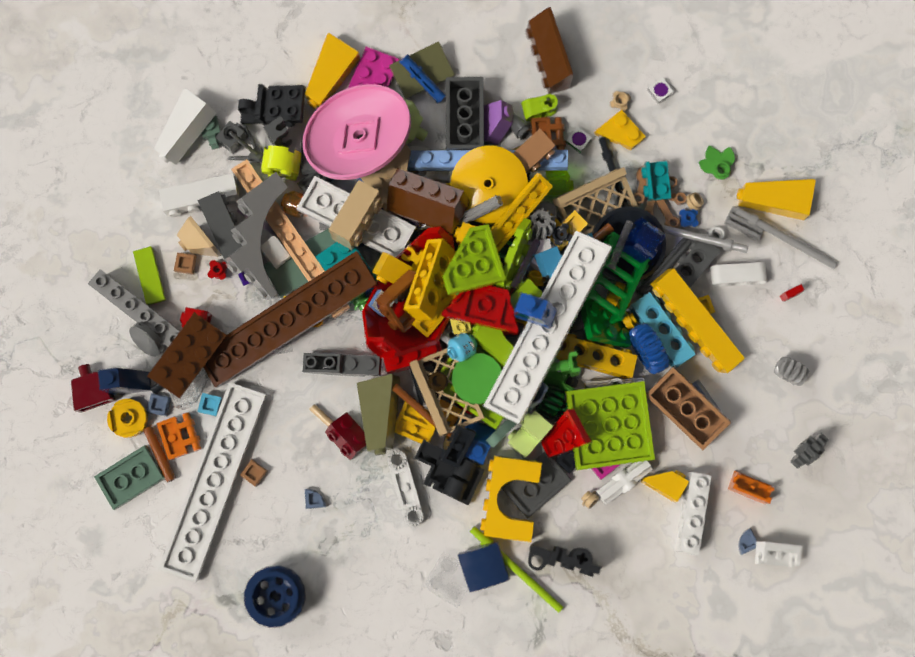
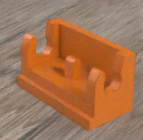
M734 471L728 490L760 503L770 504L772 500L770 494L775 488Z

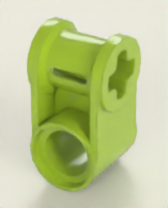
M547 94L523 100L521 105L525 120L531 122V118L553 116L557 111L558 105L556 96Z

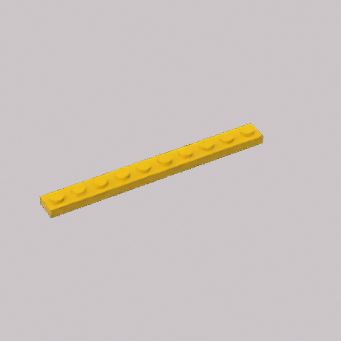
M536 173L490 229L497 252L503 248L523 219H527L553 187L540 173ZM444 285L434 319L422 321L415 319L412 325L428 338L445 318L442 317V312L453 302L456 294L448 295Z

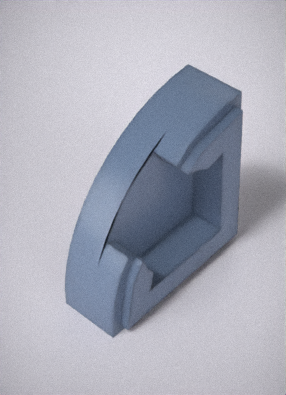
M305 489L306 509L326 507L323 497L318 492Z
M751 528L745 530L739 539L738 548L740 555L756 548L757 540Z

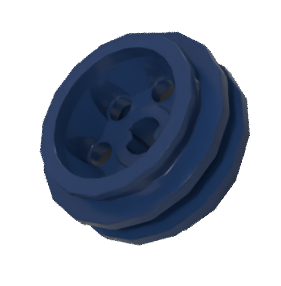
M281 565L268 566L257 571L247 582L244 591V606L249 616L256 623L269 628L282 627L294 621L302 612L306 601L305 586L301 577L292 569ZM278 577L283 579V583L281 585H278L276 583V579ZM264 581L269 585L267 589H263L261 586ZM288 588H291V589H292V592H293V595H292V596H289V595H288V592H287V589H288ZM275 590L276 593L281 594V598L279 601H277L276 598L273 599L272 594ZM258 597L264 598L263 604H259ZM284 603L289 604L290 608L288 611L283 610L282 606ZM270 607H273L275 609V613L273 615L268 614V609Z

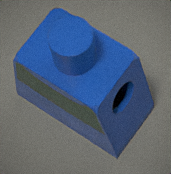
M521 293L514 316L515 318L551 329L557 309L547 300Z

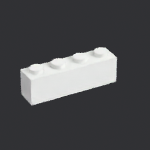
M233 173L159 190L163 212L170 217H178L181 213L198 212L201 208L197 200L218 191L226 195L229 201L228 205L234 204L240 199L237 179Z

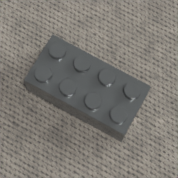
M446 77V150H472L484 146L483 77Z

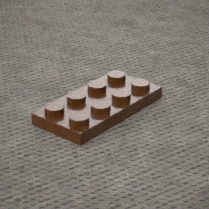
M194 312L147 377L180 399L227 335Z

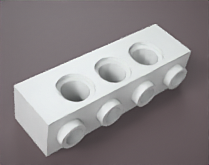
M690 472L687 473L686 477L689 483L684 490L675 551L699 555L711 476Z

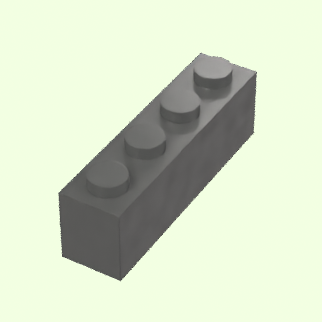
M218 191L197 201L225 260L242 245L234 240L232 237L233 233L231 232V229L236 226L235 222H237L233 211L229 212L227 208L229 201L226 195Z

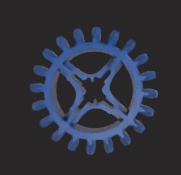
M643 323L629 331L633 349L642 365L645 366V369L651 374L664 371L669 366L668 355L660 337L653 331V328Z

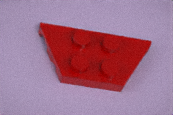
M486 286L457 294L453 302L442 312V317L515 334L518 333L507 289Z

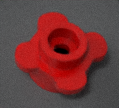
M210 261L208 277L224 280L227 273L226 269L228 268L226 262Z

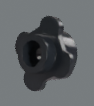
M566 223L555 227L552 233L555 244L558 246L562 245L563 242L571 241L573 237L569 232V225Z

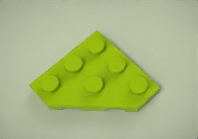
M524 218L517 227L514 234L516 238L513 241L512 247H509L504 260L506 264L503 270L506 281L496 284V287L507 289L510 292L514 281L517 282L520 273L526 270L528 264L526 256L530 250L528 241L533 232V229H531L532 220Z
M489 224L472 227L465 235L442 276L448 295L506 281Z

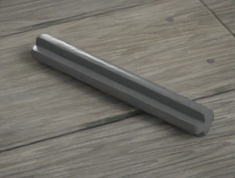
M682 238L662 261L658 269L637 289V292L642 297L648 294L653 289L651 283L667 269H670L690 247L692 242L687 238Z

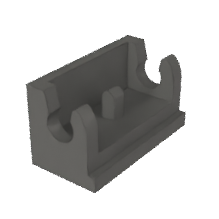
M281 116L263 127L273 146L289 147L292 144V139L286 143L282 142V138L286 137L289 132Z

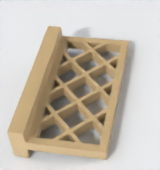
M625 168L613 170L552 199L554 205L558 207L563 221L568 217L564 210V207L568 205L576 207L575 210L577 212L579 209L588 212L585 219L587 222H589L591 214L600 218L605 215L608 206L614 209L621 207L624 198L630 201L632 207H638L625 177L627 174ZM619 181L624 186L622 194L614 191L615 184ZM602 189L609 192L606 201L597 198L599 191ZM612 193L620 196L617 206L609 203ZM585 197L592 199L589 209L581 206L582 200ZM596 201L604 204L601 214L592 211ZM589 224L588 227L590 228L587 230L585 228L581 233L585 235L591 233L594 226Z
M448 348L409 363L440 438L453 432L456 427L449 428L447 423L449 413L460 417L458 424L462 426H468L484 419L478 404L472 405L457 399L456 392L454 397L443 393V391H433L429 387L427 374L431 375L432 373L425 371L423 363L428 361L437 363L434 372H437L439 365L450 368L447 375L449 379L452 370L455 368V362L456 364L459 362L454 359L451 366L441 362L443 355L447 354ZM442 395L453 399L449 410L440 407L439 401ZM454 401L465 404L462 415L451 411ZM467 406L475 408L478 416L473 419L465 417L464 414Z

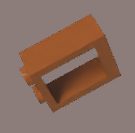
M410 269L376 299L380 306L378 307L379 311L389 320L388 325L394 331L399 330L403 333L413 326L412 323L415 318L406 311L398 319L390 304L409 286H412L416 272Z

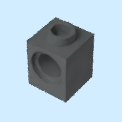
M229 121L215 138L220 145L234 154L241 144L234 138L229 139V132L232 131L237 134L243 141L247 139L243 126Z

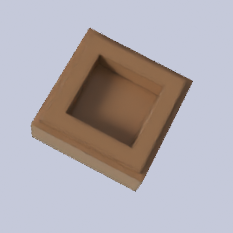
M177 252L174 272L194 275L197 256Z
M251 459L240 476L257 487L268 471Z

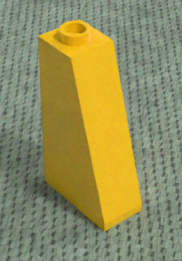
M330 33L326 35L305 92L308 105L314 109L321 106V104L337 92L360 61L358 51Z
M804 179L745 183L742 188L738 189L736 199L739 200L738 206L805 220L810 215L816 180Z

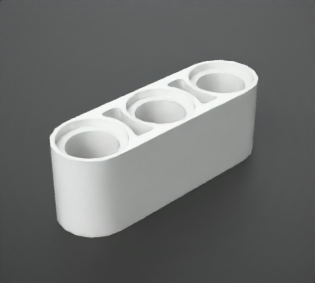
M764 262L723 264L710 267L713 287L757 285L767 282Z

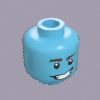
M460 333L449 340L447 353L450 358L463 362L476 353L477 342L471 334Z

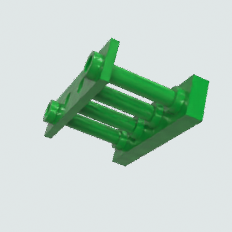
M615 232L609 234L602 241L612 246V250L586 300L592 299L612 313L609 320L611 324L622 321L627 314L626 309L642 274L649 267L648 262L650 256L646 255L638 260L620 248L617 243L620 235ZM613 252L634 266L631 275L611 262L610 256ZM605 268L627 282L624 291L603 277L602 272ZM598 283L620 297L616 306L595 293L596 290L594 289Z

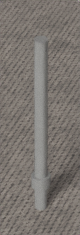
M740 207L736 209L735 214L746 219L747 223L752 226L756 225L832 269L837 265V262L761 220L755 213H749Z
M662 225L664 233L723 247V250L727 251L735 250L743 253L748 251L749 246L735 243L731 239L726 238L723 240Z

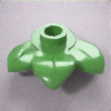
M708 146L705 152V159L699 161V166L702 171L713 174L717 179H726L731 173L730 166L735 161L734 152L731 147L726 148L721 153L714 147ZM718 169H723L724 173H719Z

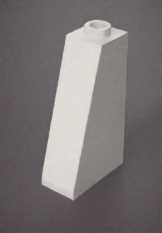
M186 88L182 91L154 148L160 153L159 158L166 163L171 161L175 165H177L217 113L207 103Z

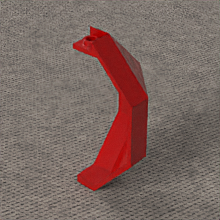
M441 226L427 228L410 244L419 253L421 249L424 250L427 240L444 239L455 250L453 237ZM405 248L395 258L412 266L413 261H405L401 258L402 254L407 256L412 254L411 251ZM378 281V285L374 287L362 310L367 348L380 358L393 359L437 344L450 318H444L428 338L414 326L405 333L399 330L394 331L388 325L389 320L387 317L379 316L368 306L377 290L385 292L393 284L390 282L384 284ZM407 298L403 302H394L391 306L398 319L406 312L404 306Z

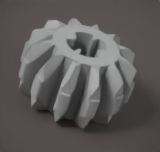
M543 207L540 210L535 208L527 217V219L532 220L531 229H533L532 235L535 236V240L538 237H541L543 240L547 236L550 237L556 227L555 216L550 215V210L544 211Z
M787 357L780 358L774 369V373L778 377L797 386L803 385L810 372L805 365Z

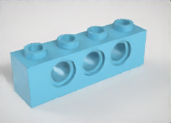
M649 292L628 308L640 325L643 323L648 324L653 328L657 336L660 337L666 349L671 367L677 368L696 355L693 345L689 341L686 342L682 336V330L672 323L671 315L661 308L660 301L655 295L652 296ZM650 310L654 311L656 318L651 319L647 312ZM659 326L666 327L668 333H660ZM671 341L678 343V350L671 348Z

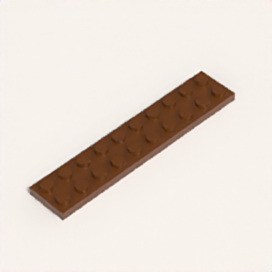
M355 251L227 334L203 368L214 387L218 388L378 285L359 252Z

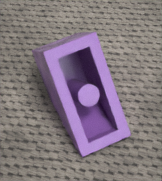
M502 100L483 105L484 141L495 146L500 143L513 123L512 105Z

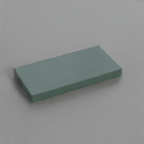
M326 229L305 241L313 255L317 256L336 243V241L332 239L329 230ZM292 257L277 269L270 262L263 265L281 299L308 282Z

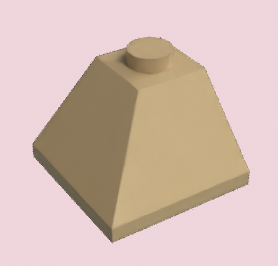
M191 216L187 218L177 234L180 239L178 243L183 250H189L192 254L215 257L222 255Z

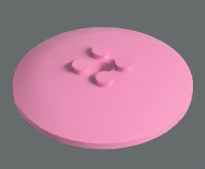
M359 85L340 91L321 104L309 119L303 134L304 155L315 171L331 179L351 180L370 175L391 162L405 145L411 129L409 108L397 92L381 85Z

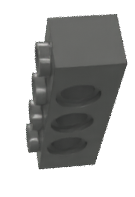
M694 241L689 247L691 249L688 255L684 253L677 261L680 265L675 270L689 288L720 253L721 250L716 246ZM693 255L699 256L701 262H695ZM681 269H686L689 272V276H683ZM657 297L660 301V304L664 306L665 302L663 301V299Z

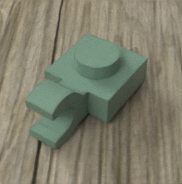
M214 116L202 131L203 139H208L212 150L219 148L218 141L215 138L221 131L217 116Z

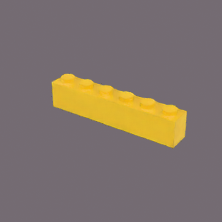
M674 268L667 269L651 283L654 294L663 299L666 309L674 313L677 317V323L681 327L686 328L689 332V338L693 342L698 343L701 347V353L705 357H709L713 362L712 367L717 372L729 373L745 359Z

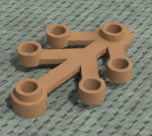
M640 167L636 173L639 185L634 198L639 196L642 201H636L637 205H641L645 199L643 186H646V179H642ZM670 176L669 180L674 182V185H670V189H673L677 185V179ZM671 192V199L668 200L674 201L677 205H682L687 197L682 192L677 194ZM681 196L683 201H679L677 197ZM647 201L645 208L652 215H654L655 201ZM656 201L666 219L664 225L679 228L680 220L672 215L665 201ZM671 220L676 222L675 226L670 224Z

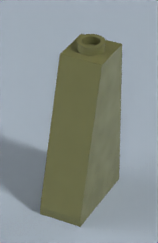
M394 374L357 383L366 447L368 452L375 453V455H383L387 453L386 450L393 449L399 395L392 388L396 384L400 386V377Z

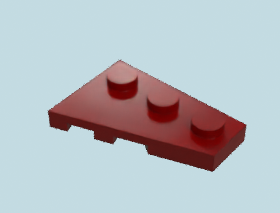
M573 408L567 409L540 442L548 458L591 443V440Z

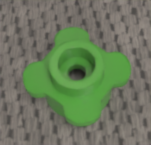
M363 294L352 302L355 306V311L358 309L362 311L369 297L367 298Z

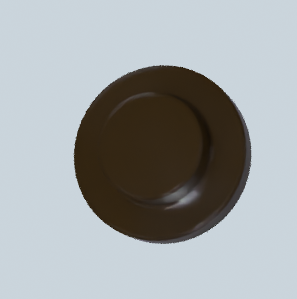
M442 372L432 373L428 379L429 387L436 392L445 390L448 385L447 376Z

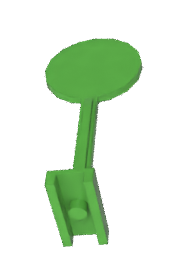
M577 351L569 352L568 359L552 363L548 372L569 371L571 377L579 376L580 367L577 366ZM475 353L467 360L457 362L452 372L454 390L462 400L468 403L483 404L486 402L502 370L492 357L483 353Z

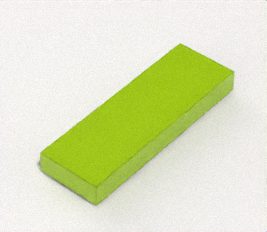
M149 246L133 251L146 305L149 306L166 301L153 247Z

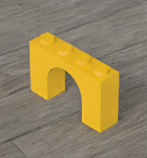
M494 455V460L490 459L488 471H492L491 479H487L486 491H489V497L484 499L483 510L487 511L486 519L482 518L480 530L484 531V536L531 542L533 520L513 518L505 515L498 507L497 495L500 488L512 480L539 483L541 462Z

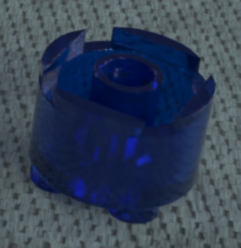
M639 218L634 222L635 228L633 230L629 228L620 244L623 248L620 250L639 263H643L647 259L652 260L656 256V248L664 240L666 234L644 218Z

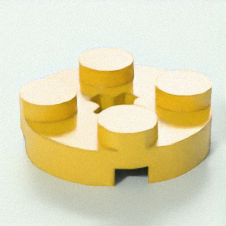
M133 399L117 401L111 411L109 410L107 423L110 430L123 438L135 437L147 427V410L142 403ZM127 413L132 416V420L128 424L126 421H123Z

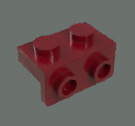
M347 412L332 422L325 431L328 439L334 442L342 455L349 460H352L357 453L366 447L364 430Z

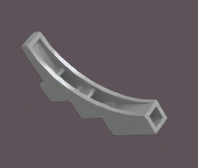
M277 172L236 201L239 210L248 217L231 229L232 237L237 243H241L242 246L225 259L226 265L231 272L239 274L244 271L247 281L255 285L257 288L256 292L265 300L272 299L277 295V292L271 285L263 266L261 256L263 224L272 204L288 188Z

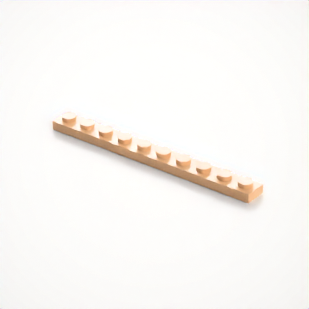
M247 159L231 169L247 193L262 182ZM275 200L265 220L309 282L323 273L324 269ZM347 304L331 315L336 319L348 311L350 307Z

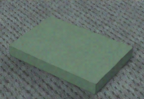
M147 445L142 446L94 476L113 510L118 509L165 479Z

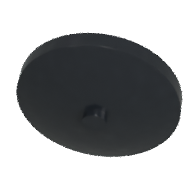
M631 206L619 207L603 215L594 226L592 235L609 223L614 229L613 232L620 235L617 241L620 248L638 260L646 255L650 256L649 267L642 274L640 281L652 275L661 265L666 252V236L662 225L656 217L644 209ZM613 252L610 256L611 262L631 275L634 266ZM607 268L602 272L612 280L627 283Z

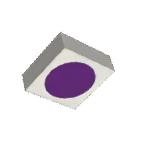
M661 78L647 89L658 104L674 92L664 78Z

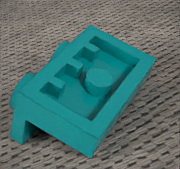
M667 161L645 162L644 167H641L642 179H646V186H643L644 197H648V202L671 199Z

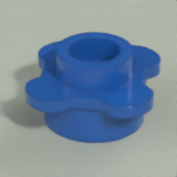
M682 209L679 212L681 216L680 226L684 228L696 227L699 224L697 221L698 211Z

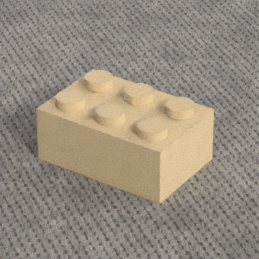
M358 180L328 229L334 241L352 251L355 246L358 247L363 239L362 234L365 230H369L373 222L371 219L382 208L379 190Z

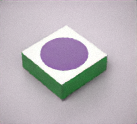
M577 126L566 140V143L581 153L592 137Z

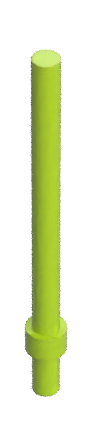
M475 526L469 531L481 542L480 545L493 543V539L484 536ZM501 550L505 565L559 613L563 606Z

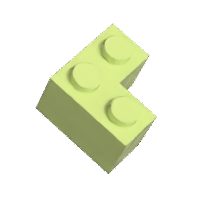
M536 411L532 414L528 412L521 422V428L518 431L514 429L507 437L510 440L507 444L524 459L553 427Z

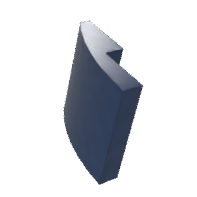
M498 541L480 545L476 549L459 552L457 555L469 593L510 580Z

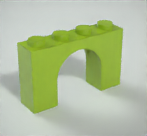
M529 278L524 281L520 279L513 286L515 290L510 294L511 305L513 308L517 306L521 293L541 298L543 293ZM475 324L471 335L504 368L514 347L504 337L502 330Z

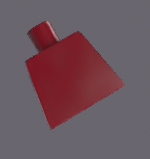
M90 364L78 367L80 377L71 380L74 411L82 413L116 401L113 395L99 390L98 371L92 373Z

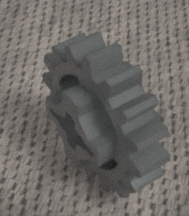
M819 433L814 438L810 435L793 451L796 455L791 460V463L797 469L805 464L809 466L825 451L823 446L828 442V438L823 433Z

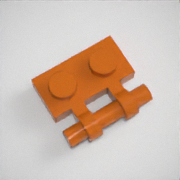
M189 412L182 414L184 422L179 423L177 417H172L157 423L168 460L189 454L186 447L192 445L194 452L201 450L199 443L201 440L199 435L196 434L194 419H191ZM186 428L189 438L184 440L181 430Z

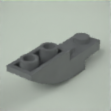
M304 353L302 372L339 376H381L382 358L377 355Z

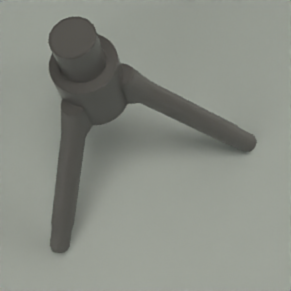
M244 126L245 132L253 148L232 131L229 132L235 140L250 151L249 156H229V160L247 159L248 161L262 163L263 153L256 145L247 126Z

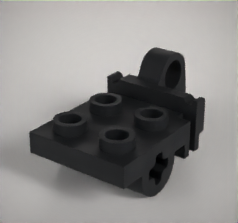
M258 84L257 102L251 99L239 100L240 123L262 124L266 126L267 123H271L280 116L283 118L286 127H294L295 123H303L306 87L304 85L268 86L267 89L263 84Z
M423 440L414 457L431 466L423 484L431 487L432 483H434L433 489L469 505L485 469L466 459L462 460L459 468L440 460L442 448Z
M530 545L528 564L533 570H542L546 565L555 567L557 561L561 562L560 567L573 571L576 567L580 569L579 573L591 577L594 574H600L601 566L592 564L593 556L588 549L574 548L569 553V556H567V549L559 546H554L553 551ZM583 553L584 561L579 564L580 561L577 559V555ZM535 555H539L543 559L540 567L532 565L531 561Z

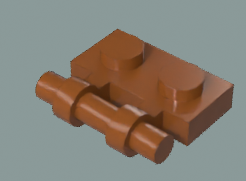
M550 117L531 118L532 135L541 129L556 145L557 150H565L566 140H564L563 135L565 125L562 123L561 117L555 118V124H550ZM551 132H556V140L551 139Z

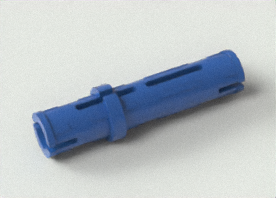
M408 54L400 60L399 63L410 73V77L415 78L437 103L446 96L425 74L421 65L418 66Z

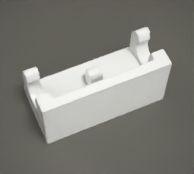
M756 541L755 564L785 567L799 566L802 546Z

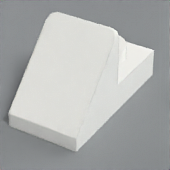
M268 230L261 234V253L277 269L289 260L291 256L276 236H272Z

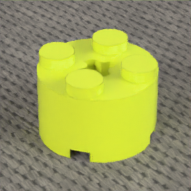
M282 146L264 147L261 171L264 174H268L267 177L277 172L279 176L285 177L286 180L296 181L299 176L302 153L294 150V153L289 151V148Z

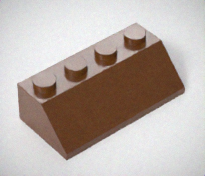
M548 7L528 21L525 32L527 39H531L532 42L531 52L537 58V70L543 76L541 79L543 88L547 89L548 94H553L570 89L573 72L552 9Z
M397 168L389 183L386 210L430 227L441 226L447 233L453 235L470 200L463 190Z

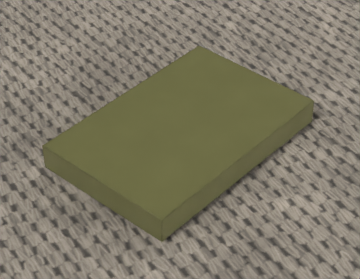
M439 41L409 55L418 66L421 65L422 70L435 84L446 80V77L455 75ZM400 60L389 65L405 99L425 90L415 78L410 77V73L399 63Z

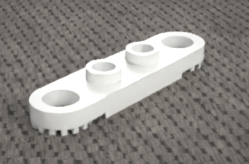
M394 450L388 455V466L404 521L407 525L416 527L423 521V511L407 457L404 452ZM399 454L402 456L403 461L400 465L396 466L391 460L394 455ZM411 511L419 513V520L417 522L409 521L408 514Z

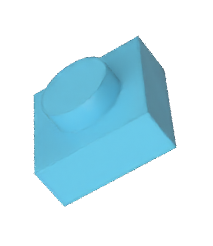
M202 393L197 412L217 416L222 397Z

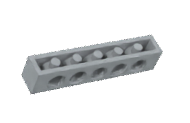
M101 269L89 281L88 285L135 322L140 323L141 326L145 324L153 329L160 337L161 342L167 347L170 346L180 332Z

